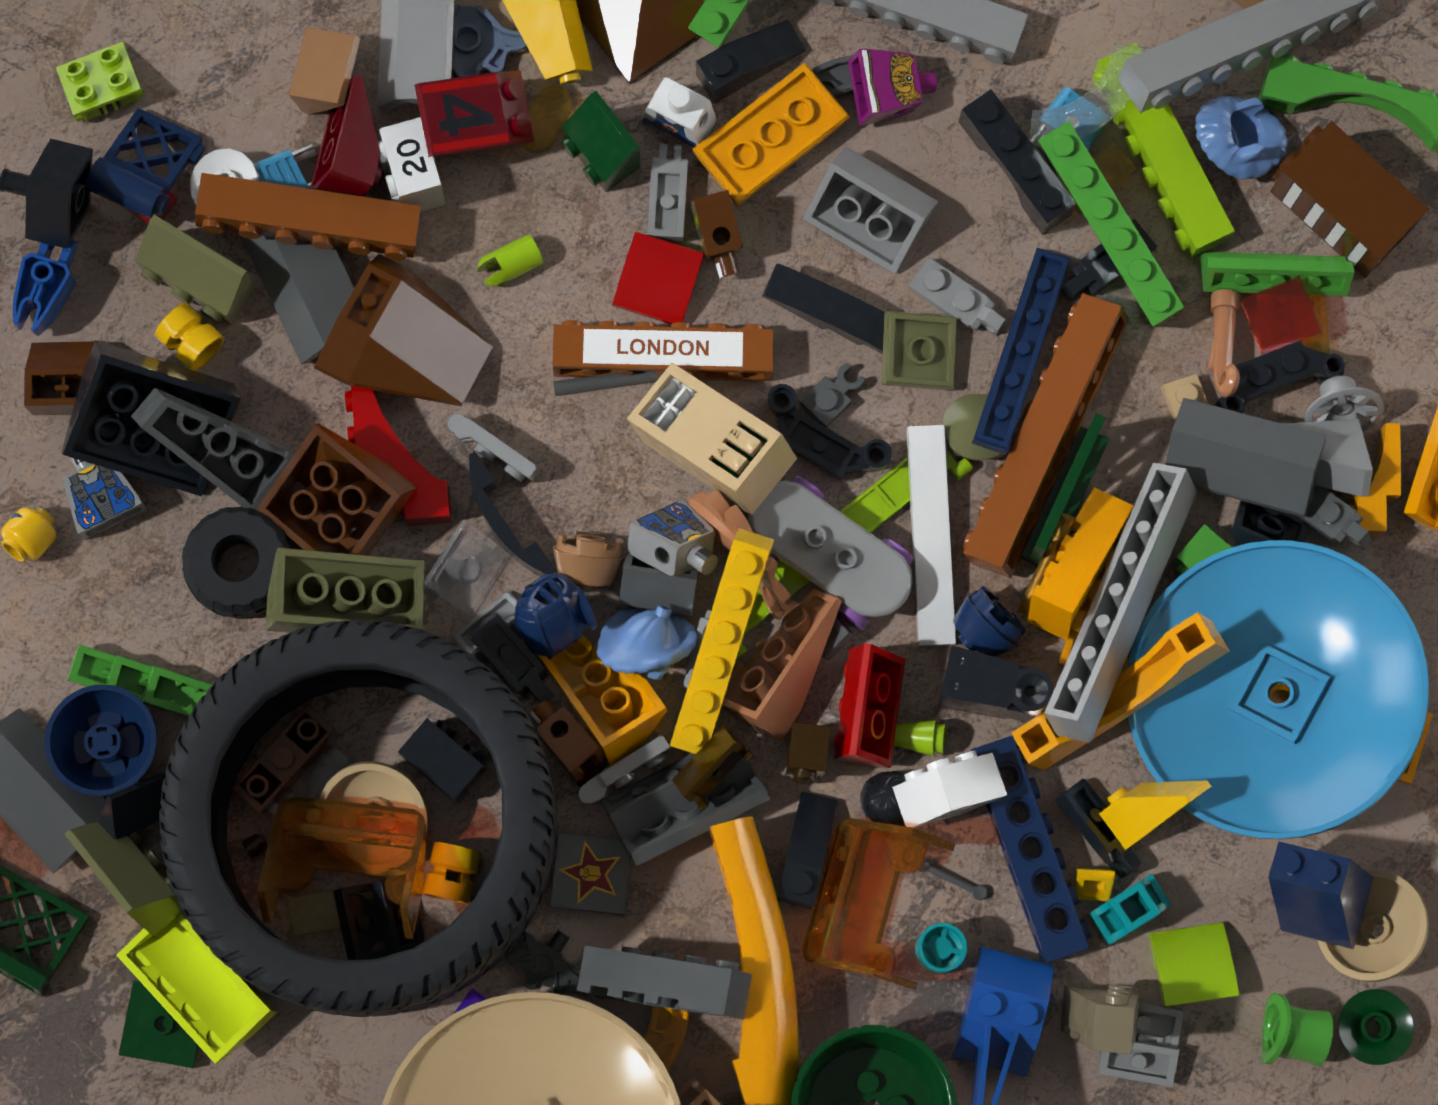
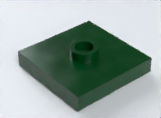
M133 980L118 1055L195 1068L198 1044L140 981Z

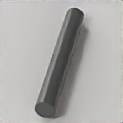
M635 370L632 375L614 373L553 381L555 396L656 382L660 376L656 375L655 371Z

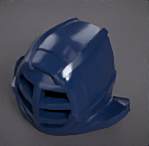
M561 573L545 574L532 584L525 586V590L515 606L514 617L516 627L526 646L533 654L547 656L548 659H552L555 655L568 648L573 642H577L587 626L592 630L597 627L591 605L584 593L571 579ZM551 589L559 595L558 599L553 596Z

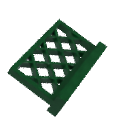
M1096 413L1088 429L1083 426L1080 427L1021 559L1038 566L1062 513L1072 517L1075 516L1110 439L1099 434L1106 419L1105 416Z
M0 865V877L2 876L9 880L12 894L0 896V903L14 900L18 919L0 923V930L19 925L23 944L10 948L0 944V974L36 995L43 997L50 986V980L90 917ZM15 884L25 890L16 892ZM31 895L39 897L42 901L44 912L22 917L18 899ZM47 903L51 904L57 909L48 911ZM66 913L77 919L70 932L54 936L50 917ZM46 918L50 937L28 943L24 924ZM64 940L63 944L58 950L56 942ZM52 944L54 958L45 970L32 962L30 949ZM25 950L27 959L16 952Z

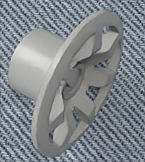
M1335 376L1321 384L1319 388L1321 397L1310 404L1305 412L1304 422L1359 419L1358 413L1366 417L1373 415L1364 424L1359 419L1363 432L1380 419L1384 411V403L1380 395L1373 390L1356 387L1355 381L1351 377ZM1369 399H1372L1377 404V406L1365 404L1368 402ZM1315 412L1322 414V416L1312 421Z

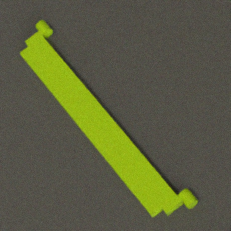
M946 450L947 472L950 470L953 476L960 480L973 467L966 458L957 463ZM908 457L840 512L870 533L910 503ZM779 560L777 563L775 577L789 592L790 598L811 582L783 561ZM760 587L744 636L771 615L761 595ZM742 643L737 655V659L740 656H742L745 652H747V649Z

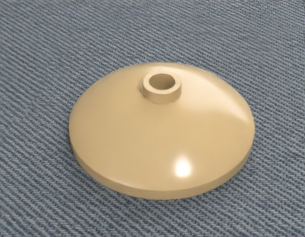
M366 761L349 765L331 777L319 796L316 819L324 843L337 858L361 870L383 871L403 864L419 849L428 828V808L420 788L406 773L386 763ZM372 804H380L384 812L376 813L372 808Z
M1371 869L1365 870L1373 877L1354 950L1318 941L1323 955L1335 969L1349 978L1363 982L1385 981L1400 975L1411 967L1425 946L1429 928L1427 910L1416 889L1394 873ZM1378 925H1383V934L1375 937L1373 934L1374 928Z

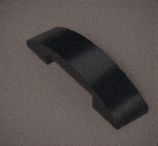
M476 451L469 454V470L473 491L483 518L495 538L517 562L534 574L541 577L545 574L556 573L536 541L525 549L522 548L487 496V494L497 488L494 478Z

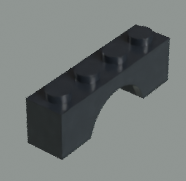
M992 89L962 108L958 121L977 148L988 153L1003 169L1018 194L1021 207L1042 235L1072 215L1076 202Z

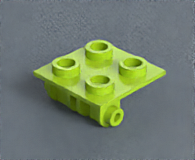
M123 41L56 67L72 114L77 122L83 119L85 122H88V120L102 115L100 107H102L105 115L108 114L107 104L112 103L116 111L119 110L116 101L119 100L123 107L133 102H139L138 98L144 96Z

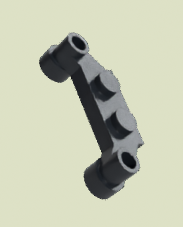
M1302 340L1235 365L1240 374V381L1236 392L1230 397H1220L1214 406L1228 409L1226 403H1231L1235 406L1236 412L1244 413V406L1248 401L1312 376L1319 385L1329 378L1343 376L1344 360L1337 354H1327L1304 347ZM1327 364L1332 365L1335 368V372L1330 371L1327 368Z
M778 384L770 389L767 397L768 407L775 417L780 433L784 436L794 454L841 481L846 474L880 471L890 463L892 450L884 440L873 439L866 443L864 447H859L799 412L796 408L797 395L791 386ZM784 399L788 404L780 407L775 401ZM878 454L882 460L874 462L871 460L870 455Z

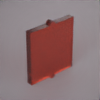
M1300 276L1240 299L1249 322L1247 329L1253 331L1262 355L1322 332L1312 308L1315 303L1309 300Z

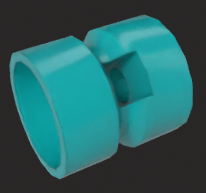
M936 923L929 926L918 937L915 944V957L918 964L925 971L932 974H946L953 971L964 961L967 953V942L963 933L956 926L948 923Z

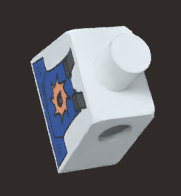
M664 77L641 116L640 121L694 148L710 135L717 122V118L709 99Z

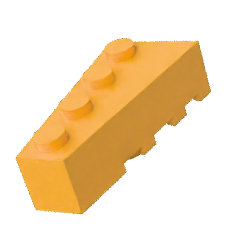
M1095 487L1093 488L1072 526L1073 535H1066L1060 544L1055 559L1058 563L1050 561L1044 572L1041 585H1036L1031 594L1028 623L1068 641L1073 630L1080 631L1088 613L1084 609L1089 599L1093 601L1102 581L1100 578L1109 565L1134 505Z

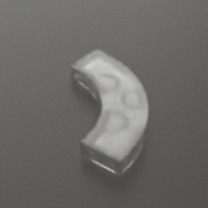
M1113 44L1111 55L1103 74L1086 94L1062 107L1032 110L1029 140L1033 146L1041 147L1038 140L1067 121L1071 122L1080 139L1098 131L1109 123L1130 99L1118 81L1126 59L1149 50V47Z

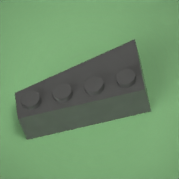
M585 945L577 991L623 1002L741 1020L745 1018L752 974L738 971V963L716 960L715 966L706 965L707 959L684 955V960L679 961L674 960L675 954L661 951H653L652 956L643 955L644 950L622 946L621 951Z

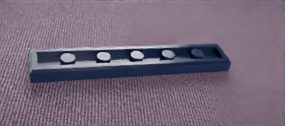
M1040 248L1036 249L972 444L1007 455L1071 261L1070 258Z

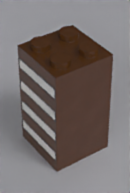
M1331 120L1324 129L1316 126L1304 139V143L1297 150V153L1292 151L1279 165L1277 172L1272 176L1276 182L1270 192L1340 256H1346V261H1352L1354 269L1366 278L1410 233L1429 208Z

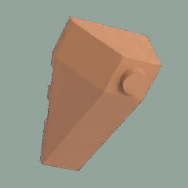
M813 589L800 601L801 604L782 619V627L769 640L763 637L756 644L759 650L744 664L738 661L734 665L722 709L755 731L781 742L803 708L842 601L838 597L817 589Z

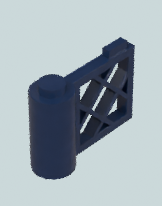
M137 108L103 158L99 157L94 162L87 176L85 188L149 219L153 215L162 217L166 213L171 201V197L167 194L188 163L196 165L204 153L205 146L201 145L202 137ZM140 123L154 128L156 135L138 138L135 130ZM180 140L189 145L185 150L170 153L166 142ZM160 143L164 154L145 158L142 147ZM136 149L139 157L138 160L126 162L117 158V155L120 151ZM168 163L170 173L166 179L152 174L149 169L152 166Z

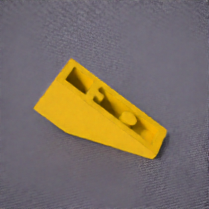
M1207 780L1140 783L1130 791H1128L1126 786H1123L1107 798L1111 805L1100 812L1099 815L1126 850L1212 786Z

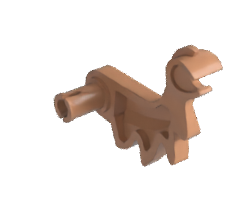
M717 490L709 494L700 491L687 501V504L714 529V540L729 552L738 528L753 532L739 507L723 497ZM769 556L760 584V591L771 615L776 620H780L801 603L789 599L791 595L775 577L777 561Z

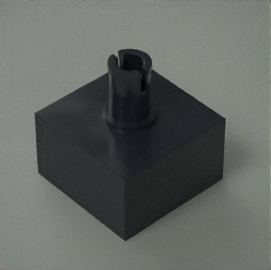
M50 138L30 175L10 171L6 168L3 169L0 176V192H8L26 197L25 239L68 249L91 206V192L86 190L85 184L92 167V148Z

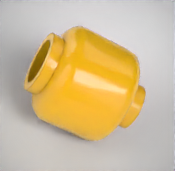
M22 507L3 526L1 530L3 538L1 545L17 561H36L57 538L56 531L52 526L55 520L46 510L40 507L36 510Z

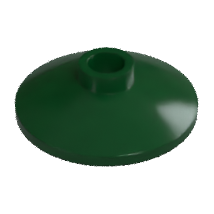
M1370 989L1355 994L1344 1004L1339 1014L1338 1034L1342 1045L1352 1057L1366 1064L1384 1065L1397 1060L1406 1052L1413 1038L1414 1025L1408 1007L1399 997L1385 990ZM1371 1020L1379 1025V1031L1375 1035L1367 1031V1024Z

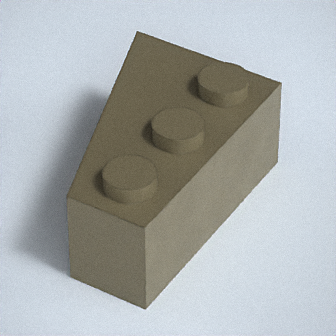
M1109 985L1108 990L1064 986L1061 1031L1070 1033V1037L1079 1039L1080 1034L1079 1042L1092 1051L1132 1054L1136 1040L1140 993H1131L1132 987L1125 985Z

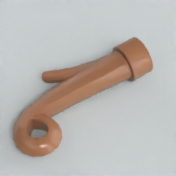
M1223 289L1214 291L1211 294L1210 311L1214 314V334L1208 369L1214 371V383L1217 392L1226 398L1236 392L1240 381L1239 370L1232 364L1236 315L1240 312V294L1233 290Z

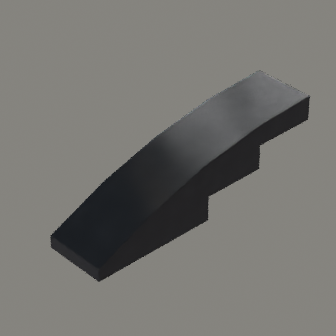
M776 264L762 297L822 330L830 329L857 345L864 344L883 354L884 311L813 277L782 264Z

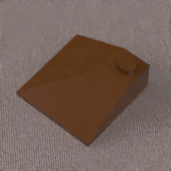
M576 0L581 21L629 84L699 36L690 30L688 26L703 5V0Z

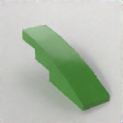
M78 645L66 680L85 687L92 685L117 686L131 692L147 706L188 718L200 698L206 695L208 689L212 686V684L160 667H152L83 645Z

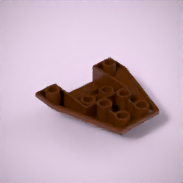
M378 254L367 265L336 319L314 369L349 386L462 406L488 359L493 346L411 269Z

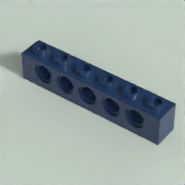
M1013 735L971 749L970 751L976 750L977 756L993 753L998 770L1008 769L1014 773L1016 778L1013 787L1005 788L1007 796L986 804L1042 963L1047 964L1089 949L1087 941L1092 940L1088 924L1084 918L1079 920L1074 907L1079 904L1077 893L1072 883L1066 884L1061 871L1066 869L1063 854L1059 847L1054 849L1049 835L1054 832L1050 818L1046 812L1042 814L1036 801V799L1041 798L1037 782L1034 777L1028 779L1024 767L1027 761L1015 742ZM1021 804L1027 809L1028 819L1026 822L1016 823L1011 819L1009 815L1011 805ZM1033 839L1039 843L1041 853L1038 858L1031 859L1024 855L1022 852L1024 840ZM1045 874L1052 879L1053 890L1050 894H1042L1037 891L1034 884L1037 875ZM1050 910H1060L1065 915L1066 925L1062 930H1055L1048 924L1047 916Z

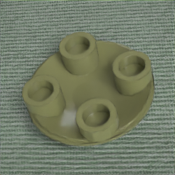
M965 395L955 400L947 408L942 425L945 428V440L948 443V449L953 455L963 456L971 460L999 459L1004 455L972 444L988 395Z

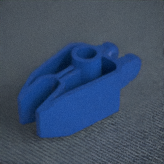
M72 240L68 249H62L58 261L50 259L55 246L45 243L40 244L37 254L30 253L22 257L13 297V323L17 329L22 330L30 312L34 309H37L31 327L34 335H41L55 321L76 285V280L70 267L77 251V241Z

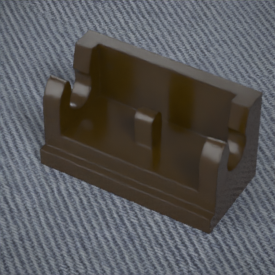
M722 725L672 781L684 798L689 802L694 801L699 809L704 811L708 807L705 798L743 757L750 762L754 755L743 741Z

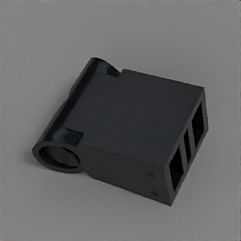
M952 645L940 693V707L1001 719H1014L1027 723L1045 712L1053 694V683L1050 676L1041 669L1027 668L1015 662Z

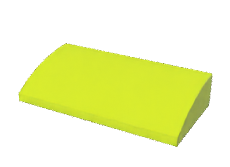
M183 912L154 937L143 928L116 955L215 1064L220 1063L238 1049L278 1013L251 983L235 974L231 968L226 966L211 952L209 946H206L193 930L191 922L187 920Z

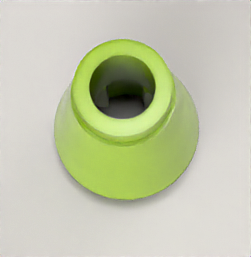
M937 720L897 724L894 746L933 757L935 753L944 754L946 724H938Z

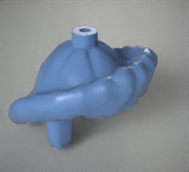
M1218 96L1215 99L1208 100L1200 107V112L1197 113L1195 118L1196 138L1201 143L1202 150L1206 152L1207 158L1213 161L1226 174L1235 176L1236 179L1240 180L1258 178L1267 174L1286 157V149L1289 144L1285 136L1286 129L1276 116L1271 115L1269 110L1264 108L1263 103L1258 98L1244 99L1234 98L1233 96Z
M659 604L656 610L645 608L619 610L606 621L601 629L597 655L605 666L611 667L615 672L632 674L634 672L644 673L649 671L648 677L650 679L661 680L669 666L689 656L696 645L697 634L693 625L683 619L681 615L671 614L672 610L662 604Z

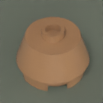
M560 531L557 536V544L552 547L557 572L565 575L580 589L595 590L596 586L612 585L625 559V555L622 554L624 540L618 538L612 544L605 542V534L586 531H575L574 538H567L566 532Z

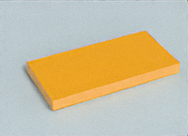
M804 62L694 147L692 153L724 191L729 190L731 200L738 207L848 122L850 116Z

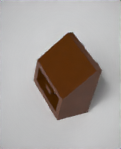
M95 341L39 342L31 344L24 374V406L32 415H72L82 373Z

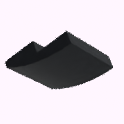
M410 875L333 890L348 960L379 959L413 949L425 942Z

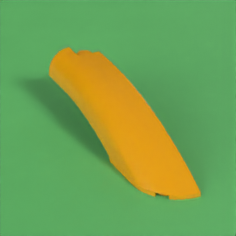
M752 816L710 826V837L732 907L739 944L741 971L752 974L745 1018L742 1020L739 1058L732 1061V1066L745 1105H791L792 1091L799 1073V1027L793 967L781 909L757 828Z

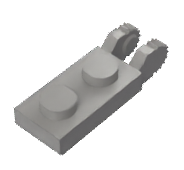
M455 413V415L448 417V430L455 437H458L464 443L473 441L478 443L474 448L475 451L491 462L495 456L507 464L504 471L519 482H522L526 477L534 483L541 473L535 464L468 417L465 418V415Z
M664 736L657 737L593 777L585 785L582 784L583 786L579 787V795H577L580 798L579 800L582 803H586V805L587 803L591 805L596 800L599 801L604 798L606 788L613 783L616 789L636 778L632 771L645 763L646 767L650 769L665 760L667 756L663 751L670 748Z

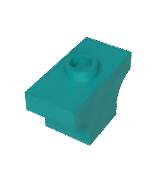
M1151 873L1088 913V916L1106 944L1110 945L1159 915L1162 911L1172 906V904Z

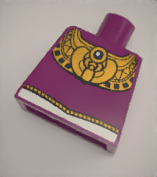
M864 48L859 49L848 60L859 126L909 114L922 104V94L934 93L936 91L937 80L933 71L918 72L915 56L911 53Z

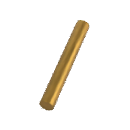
M1062 513L1018 607V611L1023 615L1028 616L1031 594L1036 585H1041L1044 572L1050 561L1056 563L1055 559L1064 537L1069 535L1075 522V518L1071 515Z

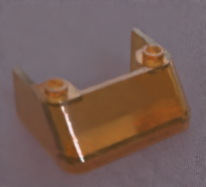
M290 797L282 801L276 810L256 890L263 922L271 923L279 891L299 892L305 889L312 881L314 869L385 876V890L388 898L392 902L400 904L405 938L413 939L424 884L427 832L423 815L414 809L305 797Z
M853 818L842 820L836 827L832 837L815 906L812 910L802 950L806 961L874 982L916 990L918 983L893 975L896 968V955L891 947L881 944L899 874L915 873L923 865L928 847L954 851L955 844L911 827Z

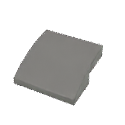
M1139 1001L1136 1040L1132 1054L1100 1051L1098 1074L1173 1087L1180 1051L1178 1044L1184 1010Z

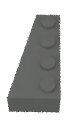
M157 388L152 390L131 416L141 428L243 508L250 507L253 510L258 508L295 454L288 446Z

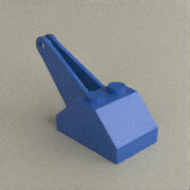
M985 947L979 948L951 1056L973 1063L971 1105H983L987 1067L1000 1070L990 1105H997L1007 1072L1022 1077L1027 1076L1040 1039L1049 1004L1054 966Z

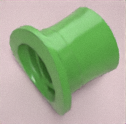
M1278 993L1270 994L1266 1001L1263 1016L1262 1063L1271 1065L1278 1057L1303 1061L1318 1067L1321 1066L1328 1056L1332 1043L1333 1021L1331 1013L1327 1010L1298 1008L1290 1005L1285 995Z

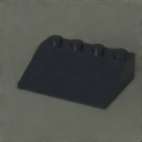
M95 340L82 373L62 448V455L202 497L208 479L141 428L131 416L152 390L157 388L232 421L241 399L234 383Z

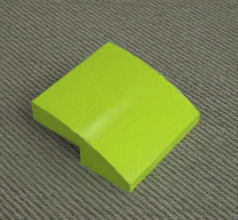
M1223 922L1149 933L1154 969L1158 973L1163 1007L1240 996Z

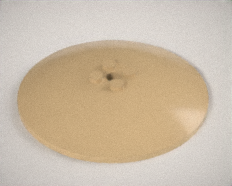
M542 992L513 993L489 998L452 1014L436 1025L414 1046L403 1060L387 1089L382 1105H681L674 1083L663 1062L643 1037L626 1022L590 1002L571 996Z

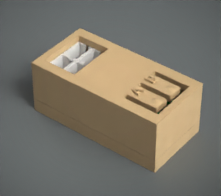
M674 363L669 365L627 417V421L645 445L711 489L717 490L723 497L750 515L754 514L797 460L794 452L780 432Z

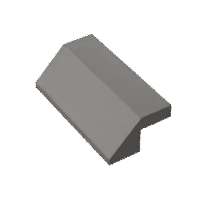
M382 0L377 108L390 111L407 102L418 104L415 84L451 79L454 0Z

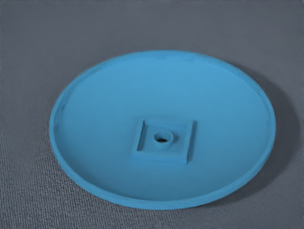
M1286 540L1252 542L1226 549L1197 563L1180 575L1156 600L1144 618L1135 637L1127 668L1143 657L1167 631L1197 612L1212 620L1230 651L1128 716L1137 750L1157 783L1207 780L1212 786L1184 807L1188 812L1219 829L1241 836L1275 840L1302 838L1326 832L1358 817L1375 805L1402 776L1418 747L1426 723L1429 705L1428 666L1421 639L1405 607L1393 591L1366 567L1341 553L1310 543ZM1277 684H1285L1290 689L1288 700L1281 704L1272 702L1269 696L1270 690Z

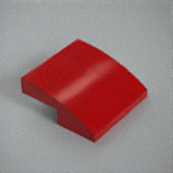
M635 231L612 306L667 324L683 322L704 259V253Z

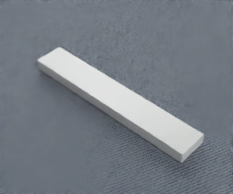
M944 425L908 426L906 430L918 646L955 645Z

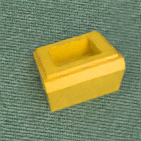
M1074 867L1073 886L1078 900L1109 901L1111 899L1115 879L1114 870L1108 868Z

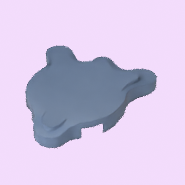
M454 5L451 72L457 78L482 74L484 71L490 73L505 72L508 57L528 49L519 31L503 27L487 9L475 5V7Z

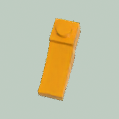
M1385 423L1378 431L1377 453L1369 496H1355L1349 505L1364 519L1359 525L1366 529L1372 538H1380L1387 531V502H1394L1401 496V429L1399 423Z

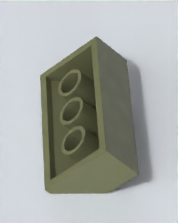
M277 548L267 593L266 631L290 633L300 628H308L326 622L359 619L394 622L398 625L402 624L423 630L424 561Z

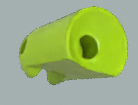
M526 234L484 255L477 264V272L485 271L499 263L502 270L492 274L484 281V284L489 287H498L543 265V259L533 238Z

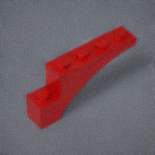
M351 386V390L345 391L346 412H353L354 426L347 427L348 441L390 464L417 487L398 516H405L407 526L452 523L447 480H438L411 456L395 436L383 416L373 390Z

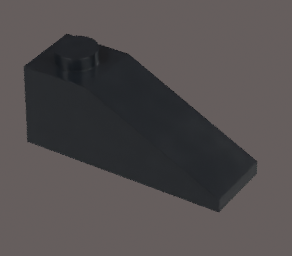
M785 20L726 43L696 61V76L715 104L804 53L806 48L789 21Z
M801 792L777 895L779 902L809 909L814 908L837 800Z

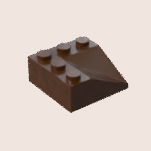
M318 423L310 431L256 510L268 516L288 537L304 550L369 556L417 487L390 464Z

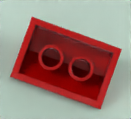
M868 643L849 649L848 660L844 666V692L839 702V728L834 738V759L850 765L891 768L906 658Z

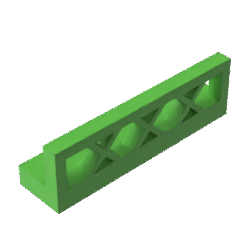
M1202 252L1203 292L1227 289L1238 293L1348 296L1354 276L1353 262L1346 261V256Z

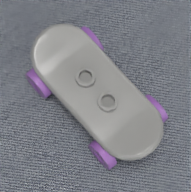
M795 476L791 482L779 481L754 514L748 515L749 525L753 533L757 534L760 532L765 537L775 539L770 556L777 563L779 560L783 561L828 594L838 597L842 602L837 615L861 631L870 622L867 617H882L897 611L906 602L912 589L913 578L909 566L914 560L913 556L890 539L884 538L881 541L823 500L825 498L824 494L807 480Z

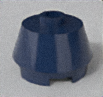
M982 586L978 591L975 590L973 593L968 592L953 619V623L961 634L959 636L960 641L966 648L996 657L1019 647L1018 642L1026 632V629L1013 612L1010 614L997 601L999 597L985 586Z

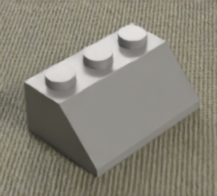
M845 147L831 162L803 220L895 274L922 233L938 201L848 147Z

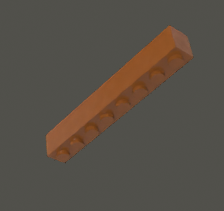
M1082 293L1078 304H1074L1071 307L1068 315V326L1063 336H1059L1054 344V356L1049 367L1044 368L1038 381L1039 389L1034 400H1030L1025 407L1023 424L1019 432L1013 435L1009 454L1004 465H1000L995 472L994 487L989 497L984 498L980 505L979 519L974 530H970L964 540L963 554L972 565L1010 579L1012 578L1129 322V318L1122 306Z

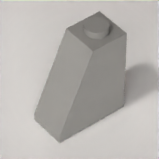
M1359 419L1281 423L1326 435V443L1315 473V486L1361 497L1369 496L1373 468Z

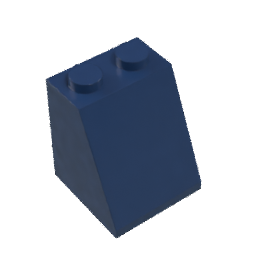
M1279 841L1268 878L1281 931L1354 950L1373 877L1350 858Z

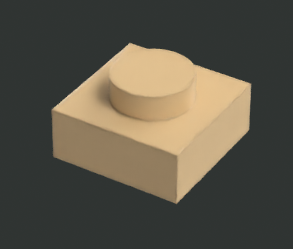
M1198 374L1163 384L1161 387L1173 421L1177 418L1183 398L1208 404Z

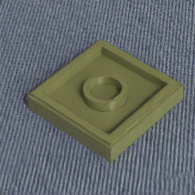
M893 311L885 312L881 385L954 390L957 317Z

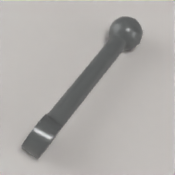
M921 857L915 863L918 871H928L971 892L976 900H983L987 896V889L984 886L978 885L975 887L931 865L927 858Z

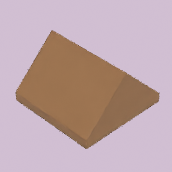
M306 27L289 96L303 113L310 115L344 106L360 37Z

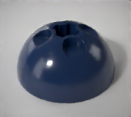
M92 685L81 688L67 696L53 711L45 731V752L53 772L71 789L92 796H108L136 784L150 768L157 749L156 725L148 708L131 692L112 685ZM116 735V737H115L116 744L114 745L113 736ZM108 751H109V753H107V754H101V756H99V753H100V752H108Z

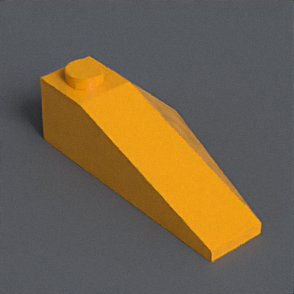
M582 635L577 642H573L568 648L555 655L552 659H548L547 656L538 655L588 735L601 749L610 766L642 747L667 712V708L646 679L639 674L615 672L611 667L605 666L601 659L598 658L597 648Z

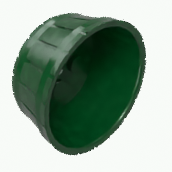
M864 1025L861 1028L853 1027L835 1034L833 1038H828L812 1052V1055L806 1059L798 1073V1079L792 1091L791 1105H860L863 1100L870 1103L873 1099L879 1105H957L953 1082H950L951 1077L947 1068L926 1043L919 1038L915 1039L912 1034L894 1027L886 1028L883 1025Z

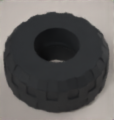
M226 507L208 514L191 530L185 547H183L182 571L190 592L205 608L223 617L248 619V617L266 613L267 593L277 548L292 549L288 536L268 516L250 507ZM237 544H248L255 547L259 553V564L255 572L248 579L239 582H229L220 577L218 572L219 560L229 547Z

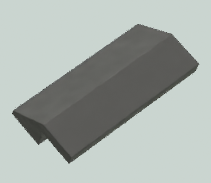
M260 236L258 239L242 237L300 363H311L319 357L336 319L357 284L340 247L334 246L333 249L324 250L312 246V243L297 241L296 244H283L276 241L274 237Z
M1183 398L1172 429L1165 465L1186 468L1197 489L1305 518L1315 488V473L1326 443V435Z
M19 708L0 720V817L54 874L80 855L64 834L69 829L99 821L106 799L103 796H92L77 792L65 785L56 776L47 760L45 734Z
M696 754L680 759L602 798L600 801L626 852L634 864L638 866L710 830V826L727 822L769 801L768 792L754 774L750 763L744 757L705 798L708 807L704 811H701L694 801L689 802L684 798L672 781Z

